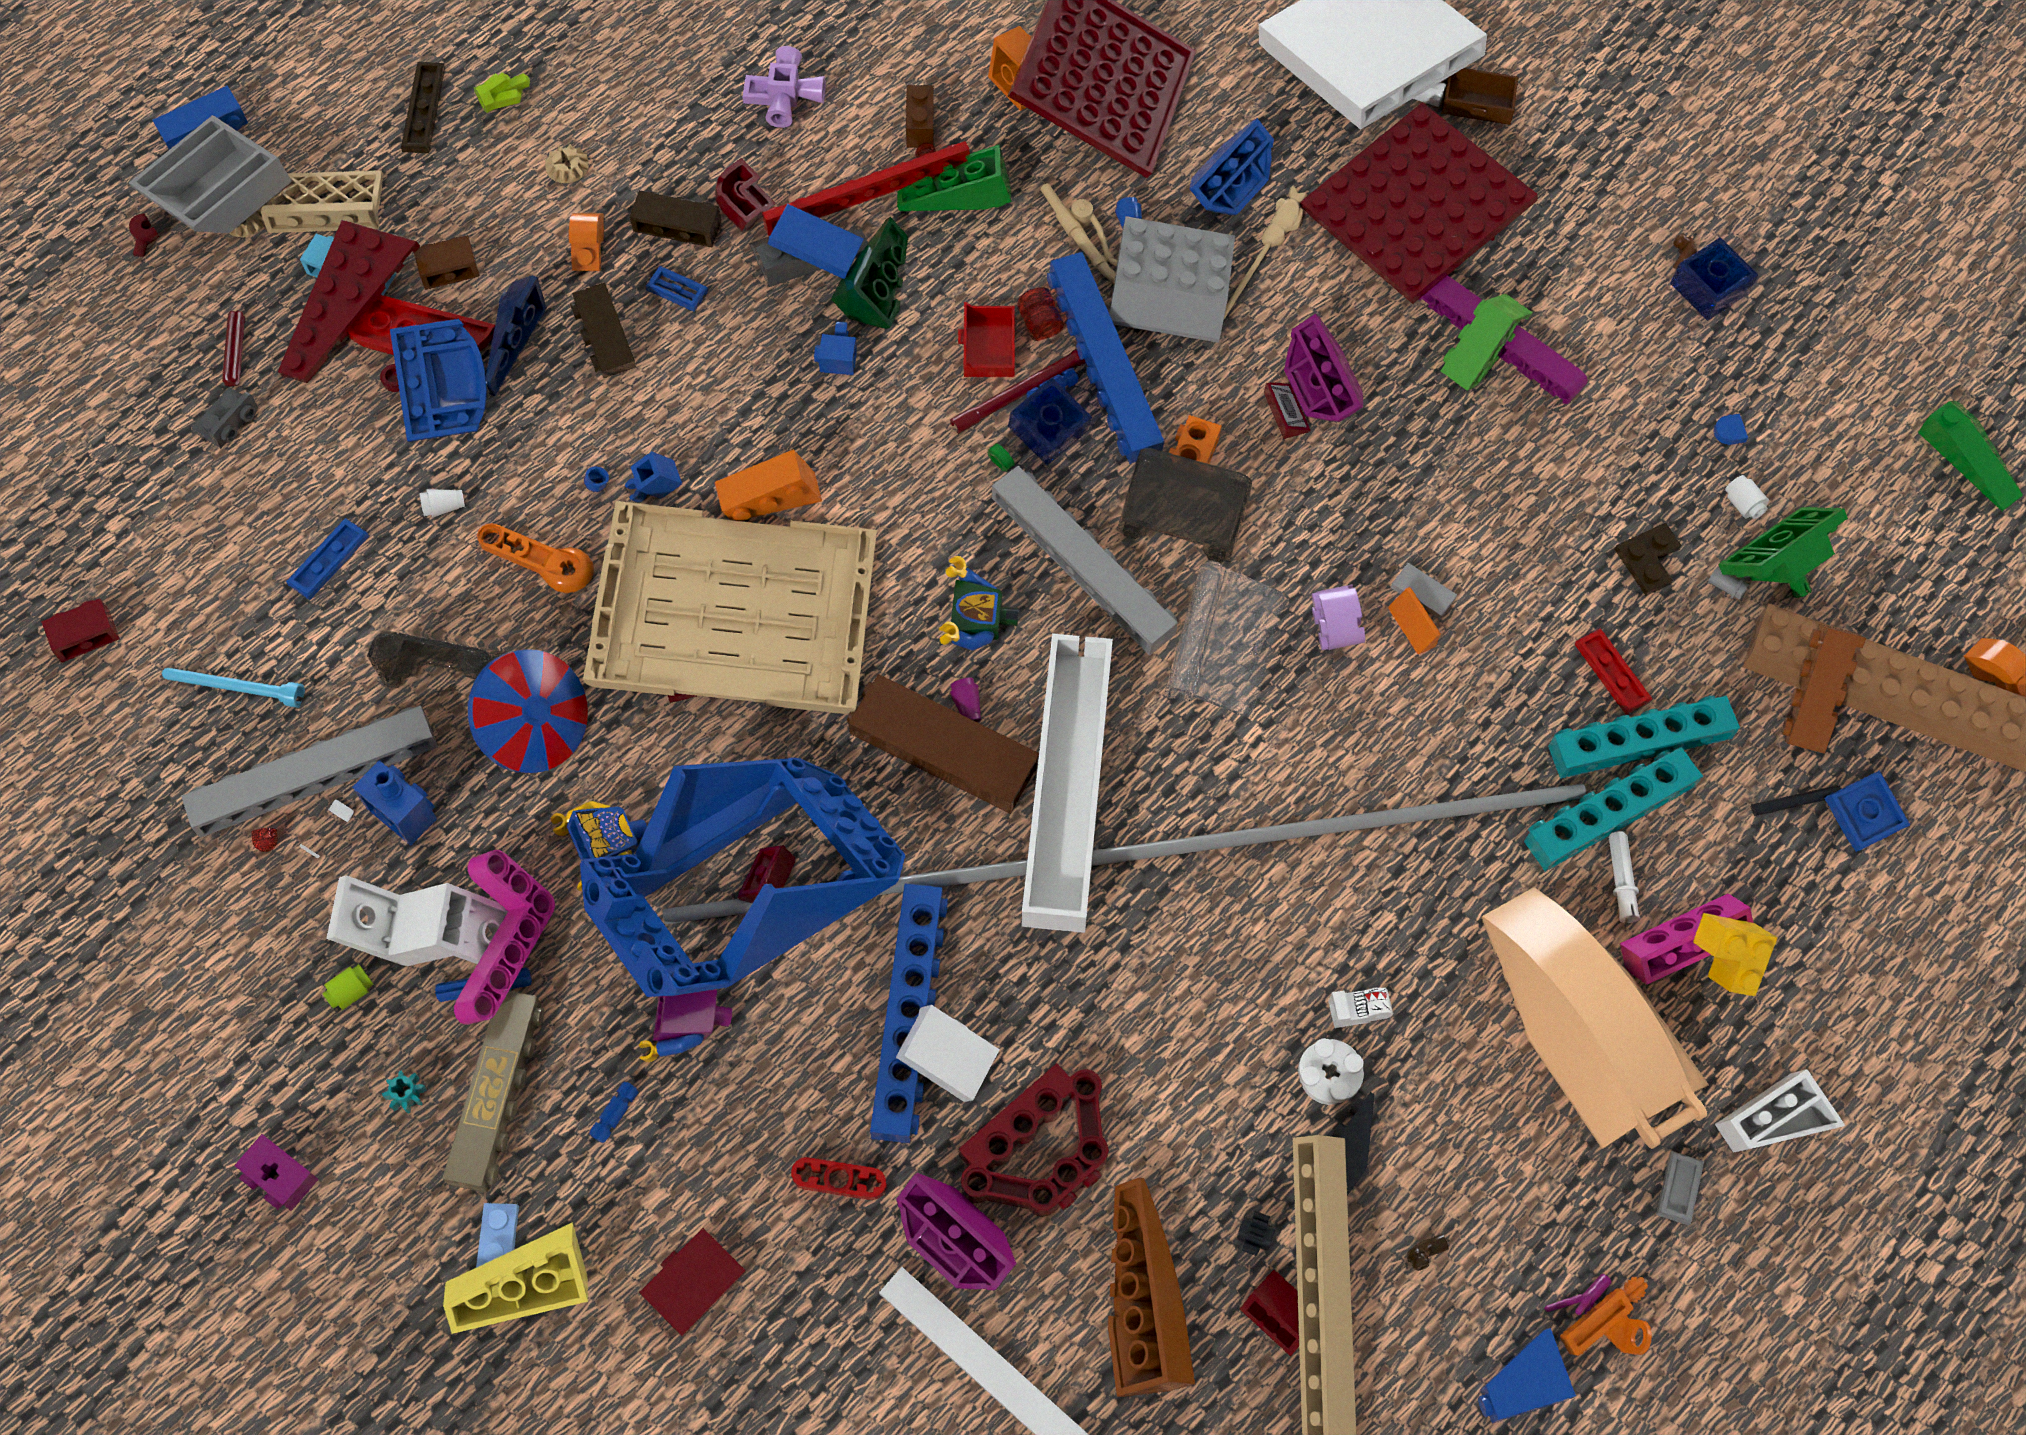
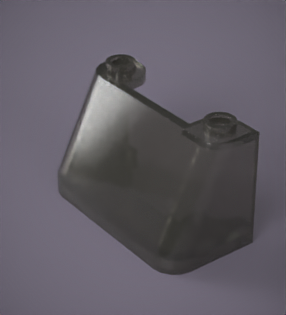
M1144 448L1140 450L1117 531L1122 532L1129 539L1143 537L1147 530L1203 545V553L1210 561L1230 563L1248 506L1252 480L1240 472L1160 450Z
M385 631L379 633L373 639L367 657L384 686L399 688L400 683L408 677L418 678L422 665L462 672L467 677L476 680L479 673L488 663L508 653V651L502 648L416 631Z

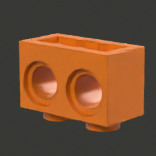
M1189 415L1186 424H1180L1177 430L1175 441H1178L1176 449L1171 447L1166 459V464L1170 465L1168 475L1201 486L1220 439L1222 425ZM1192 437H1199L1201 440H1195ZM1184 460H1189V461H1191V462H1193V463H1185V462H1183V461H1184Z

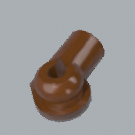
M1681 233L1673 241V245L1679 248L1680 253L1673 268L1685 273L1697 255V247L1690 236L1687 237Z

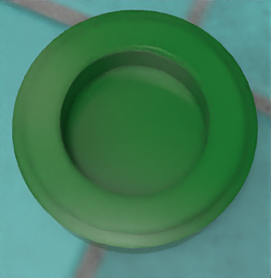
M995 443L987 450L991 461L1003 472H1007L1015 465L1013 458L1001 445Z

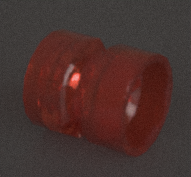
M1037 287L1030 289L1019 297L1017 307L1032 340H1044L1056 336L1062 331L1064 322L1059 310L1055 307V301L1048 288Z

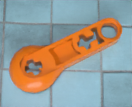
M494 523L485 524L478 530L477 539L482 549L539 573L546 583L558 592H577L584 588L592 579L594 573L593 562L588 554L581 549L573 547L555 549ZM489 533H497L500 536L497 542L493 544L485 543L484 538ZM519 544H521L523 550H517L515 553H513L511 547L509 546L512 545L514 547H517ZM569 565H572L575 572L573 574L569 572V575H565L563 568L567 567L569 569Z

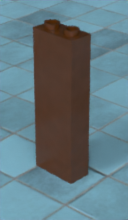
M880 674L877 675L873 683L868 682L862 693L863 700L854 712L849 713L847 718L851 735L1009 814L1012 813L1038 767L1039 752Z

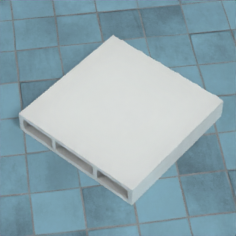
M1300 0L1259 24V44L1360 130L1483 57L1487 40L1485 32L1443 0Z

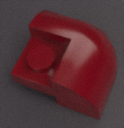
M740 158L726 168L717 179L715 199L723 214L742 233H745L753 227L755 222L763 217L762 212L773 208L776 203L758 186L757 183L761 177Z

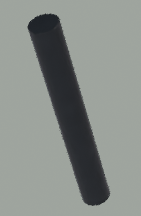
M1840 785L1751 804L1750 807L1754 816L1825 801L1824 797L1842 788Z

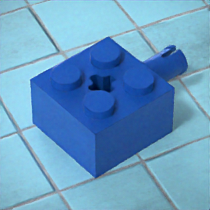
M379 760L352 788L368 811L411 846L437 820L432 811L435 806L426 798L428 795L416 783L410 786L404 780L405 775L397 767L391 765L388 768Z

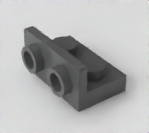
M229 387L192 427V430L221 449L226 443H230L235 439L237 430L245 422H249L254 418L258 406L252 395L248 392L242 395Z

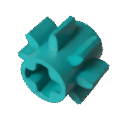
M399 1071L398 1077L393 1080H386L389 1087L388 1091L382 1093V1096L386 1100H392L389 1107L394 1112L402 1106L409 1114L411 1106L415 1104L423 1105L419 1097L420 1093H424L427 1089L423 1084H417L419 1076L416 1073L411 1074L408 1078L402 1071ZM407 1086L409 1089L405 1091V1096L401 1097L399 1094L403 1093V1087Z

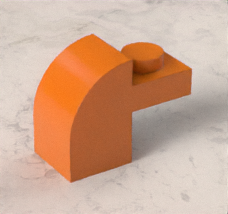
M572 213L569 222L572 271H601V242L604 241L603 213Z
M1981 638L1964 655L1972 675L1977 680L1992 681L1999 688L2023 697L2026 696V655L2016 646L1999 639Z

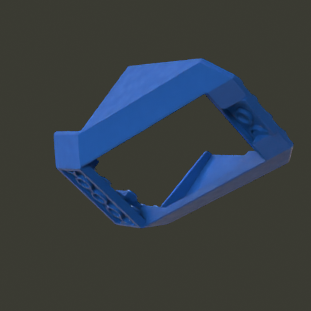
M801 758L674 766L636 853L581 860L580 871L584 909L647 997L675 996L727 988L895 885L900 878L905 854L839 775ZM798 802L853 870L842 872L836 882L777 889L772 884H764L719 960L692 963L644 897Z

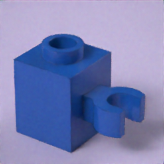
M836 321L835 335L822 334L821 344L815 346L814 361L819 362L820 372L854 375L857 343L856 337H848V322Z
M652 451L631 466L634 478L629 479L625 483L626 488L636 489L635 493L629 497L630 500L635 502H642L647 494L662 499L682 485L674 460Z

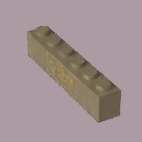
M509 991L497 1013L489 1021L442 1178L450 1186L487 1193L489 1185L496 1183L499 1165L495 1164L499 1152L503 1153L508 1143V1133H505L508 1120L513 1121L517 1112L518 1104L514 1099L517 1089H522L526 1081L527 1072L523 1068L526 1058H531L535 1050L536 1041L532 1038L535 1027H540L544 1018V1008H541L542 1004L537 996Z

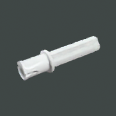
M1617 831L1609 835L1616 886L1613 890V895L1617 897L1619 921L1625 923L1627 918V923H1633L1640 920L1636 897L1639 889L1634 884L1628 836L1623 831Z

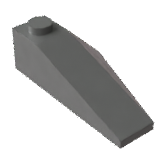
M862 229L846 230L864 238L856 255L858 257L867 246L868 241ZM769 237L749 243L768 287L821 270L810 263L768 245Z

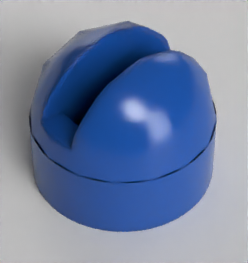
M590 467L586 471L584 484L588 490L600 492L607 486L609 475L601 467Z

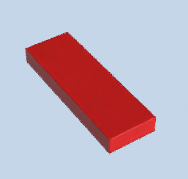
M1601 628L1575 642L1574 645L1625 715L1651 703L1652 697Z

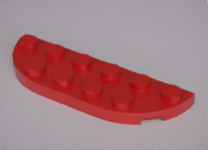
M380 295L358 322L354 321L346 333L351 340L363 347L394 355L390 329L459 319L464 324L463 327L474 338L479 351H481L493 339L495 324Z

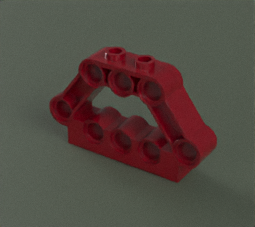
M1057 1063L958 1149L959 1157L968 1166L961 1177L962 1194L972 1203L977 1204L990 1201L1025 1208L1040 1217L1049 1216L1059 1207L1063 1211L1070 1207L1078 1198L1075 1193L1085 1185L1089 1189L1102 1177L1099 1171L1105 1166L1108 1157V1144L1102 1136L1099 1107L1102 1082L1099 1075L1092 1070L1083 1069L1069 1077ZM1081 1083H1087L1093 1087L1094 1091L1090 1095H1081L1076 1087ZM1044 1099H1050L1055 1102L1056 1108L1047 1112L1043 1111L1038 1104ZM1069 1099L1074 1102L1078 1136L1077 1153L1072 1157H1064L1058 1160L1054 1165L1052 1175L1048 1179L1036 1181L989 1171L995 1165L1000 1166L1008 1163L1012 1158L1013 1149L1018 1144H1028L1033 1141L1038 1127L1043 1122L1055 1121L1061 1114L1062 1106ZM1020 1120H1025L1031 1124L1032 1128L1027 1133H1020L1014 1128V1125ZM994 1142H1003L1008 1149L1005 1153L996 1155L990 1151L989 1147ZM1088 1147H1094L1100 1152L1101 1156L1096 1160H1088L1084 1157L1083 1151ZM1063 1169H1071L1076 1174V1178L1072 1182H1063L1059 1178L1058 1173ZM976 1177L982 1178L986 1181L987 1185L981 1191H974L968 1186L971 1179ZM1042 1190L1047 1191L1052 1197L1049 1203L1043 1205L1038 1204L1033 1198L1036 1192Z

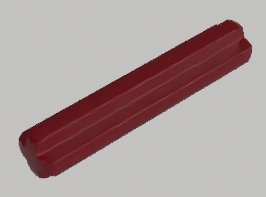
M239 310L230 311L227 317L222 381L228 387L238 386L240 383L245 316Z

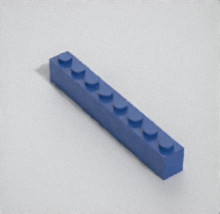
M1083 252L1052 260L1050 271L1047 273L1048 285L1051 290L1055 289L1058 308L1061 313L1065 312L1068 319L1066 320L1070 336H1075L1078 355L1081 360L1085 359L1088 366L1086 368L1088 379L1091 384L1095 383L1098 390L1097 399L1099 405L1102 408L1105 407L1108 413V426L1112 432H1116L1120 454L1122 456L1126 455L1129 464L1162 454L1165 441Z

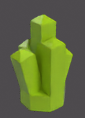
M502 72L499 75L495 73L483 84L474 87V91L484 111L488 113L497 108L519 104L523 89L530 87V78L524 73L511 79Z

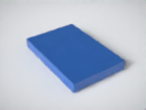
M787 204L767 244L845 279L864 238Z

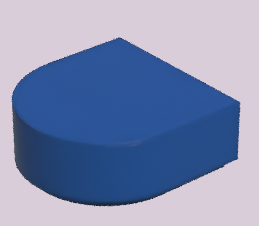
M1740 414L1723 416L1714 426V435L1723 444L1745 443L1748 439Z

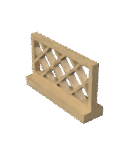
M382 170L287 173L293 185L276 194L261 209V215L268 233L337 231L341 220L372 229H379L378 210L383 173ZM375 179V182L367 188L360 185L365 180ZM345 180L348 182L339 189L333 186L337 181ZM311 181H318L320 183L311 190L305 187ZM354 188L359 191L352 198H348L345 195ZM299 190L304 193V195L296 200L290 197ZM325 190H329L332 193L324 199L318 197ZM365 198H368V199L371 200L372 202H361V201L364 200ZM338 199H341L344 203H333V202H335V201L338 200ZM284 200L288 203V205H278ZM310 200H313V201L316 202V204H305V203H307V202L310 201Z

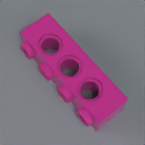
M1726 894L1621 942L1620 947L1625 967L1629 973L1648 985L1704 959L1711 954L1693 943L1703 913L1753 923L1751 908L1730 894Z

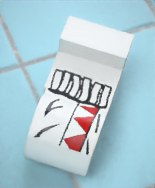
M1372 988L1345 993V991L1332 992L1328 1000L1334 1028L1370 1023V1021L1387 1019L1393 1015L1386 988Z

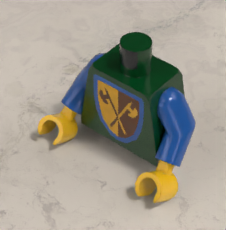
M954 556L949 559V562L955 567H948L946 575L951 578L958 575L959 580L955 581L951 621H947L939 627L940 631L946 633L939 638L941 644L947 645L952 642L957 646L974 651L990 644L992 640H998L1000 625L1018 626L1019 608L1002 607L1001 590L971 569L966 568V561L961 556Z

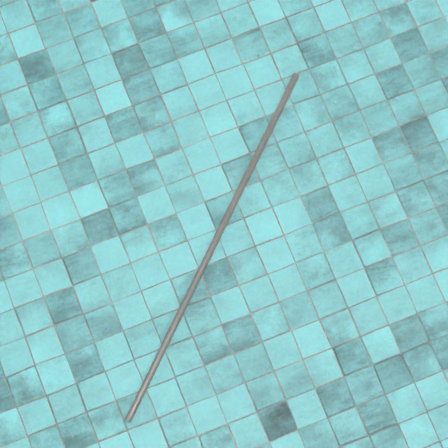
M1576 784L1093 850L1091 866L1579 800L1586 795V789L1584 784ZM1028 859L901 876L895 885L878 895L903 892L904 884L943 887L1026 875ZM732 899L663 909L664 924L746 914L753 903Z

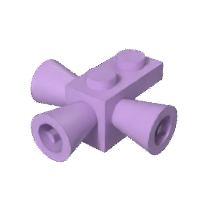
M782 46L776 50V63H770L768 77L746 75L744 83L743 103L770 105L765 117L766 121L778 128H785L792 124L791 107H797L798 97L824 103L825 76L799 79L798 66L802 59V54L798 49L791 46Z

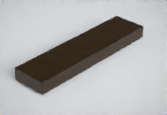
M417 62L401 144L402 152H430L445 72L444 63Z

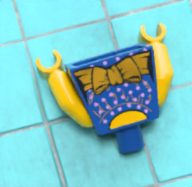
M594 801L586 802L568 811L567 816L555 813L551 817L553 824L562 822L559 827L553 829V832L559 836L570 833L581 860L634 854L638 845L637 839L643 837L647 828L646 822L643 819L629 822L623 808L610 807L609 805ZM582 881L578 883V891H582Z

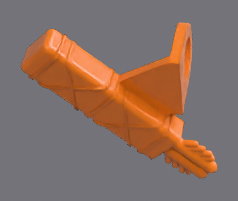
M1631 1277V1280L1624 1283V1290L1616 1288L1595 1307L1582 1315L1571 1327L1563 1331L1560 1339L1570 1355L1579 1356L1583 1354L1588 1347L1600 1337H1603V1335L1622 1353L1643 1355L1647 1352L1652 1340L1650 1325L1646 1321L1629 1319L1627 1317L1634 1309L1631 1302L1638 1303V1300H1641V1297H1644V1294H1646L1644 1290L1648 1288V1284L1644 1282L1643 1277ZM1641 1328L1643 1330V1341L1637 1347L1635 1336L1638 1329Z

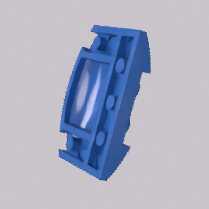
M459 319L390 329L408 442L477 432L480 427L479 423L484 414L487 399L486 372L481 353L474 338L463 327L464 324Z

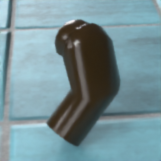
M1443 1234L1423 1240L1407 1252V1260L1411 1262L1413 1269L1417 1271L1426 1269L1429 1266L1428 1257L1449 1250L1446 1238Z

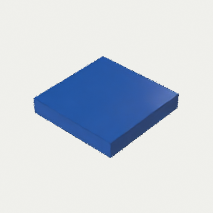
M1880 770L1824 797L1847 840L1856 852L1910 826Z

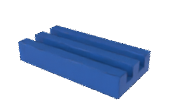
M662 266L658 267L645 286L647 291L693 312L697 309V305L702 302L703 296L708 293V287ZM664 276L670 280H673L681 285H684L690 289L697 291V293L695 295L689 291L682 289L679 285H676L674 283L671 284L660 279V277Z

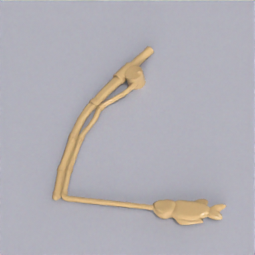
M1049 183L1044 184L1040 190L1056 212V218L1069 237H1073L1080 249L1091 260L1095 269H1098L1104 277L1114 284L1116 272L1110 268L1107 262L1117 267L1118 260L1114 259V256L1109 252L1103 227L1093 214L1091 202L1085 199H1078L1072 204L1070 210L1064 206ZM1295 186L1290 188V199L1280 198L1276 202L1277 211L1262 236V243L1265 246L1226 304L1224 319L1269 248L1281 245L1285 240L1286 233L1299 228L1304 209L1299 208V204L1307 197V194L1298 193ZM1092 222L1098 232L1104 255H1101L1082 227Z

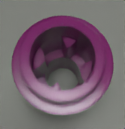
M963 678L951 683L949 694L959 713L975 722L981 721L978 684H975L973 678Z

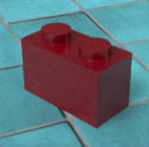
M100 598L94 601H86L79 607L66 612L56 613L51 618L41 621L51 651L62 663L120 639L110 610Z

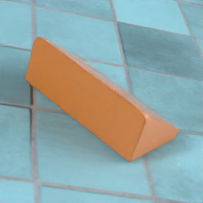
M1408 587L1390 604L1388 609L1416 653L1421 654L1436 647L1441 633L1412 588Z

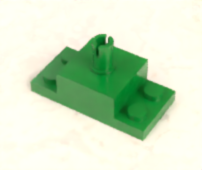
M1799 508L1720 562L1718 565L1722 575L1750 576L1751 581L1789 583L1794 598L1808 595V593L1812 592V588L1809 585L1806 574L1835 555L1828 534L1838 529L1837 526L1848 519L1845 509Z

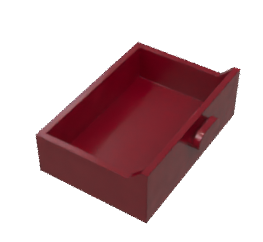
M702 1228L678 1253L674 1250L660 1264L663 1269L639 1293L684 1337L746 1273V1270Z

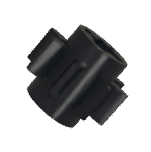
M1257 1211L1254 1212L1252 1218L1243 1216L1236 1240L1244 1242L1242 1251L1257 1256L1260 1249L1269 1250L1276 1227L1268 1224L1270 1216Z

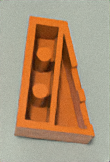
M794 449L715 482L721 510L733 521H746L752 517L822 501L815 472Z

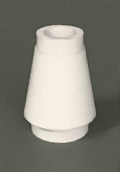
M426 489L427 492L420 493L424 516L431 515L433 518L465 507L462 490Z

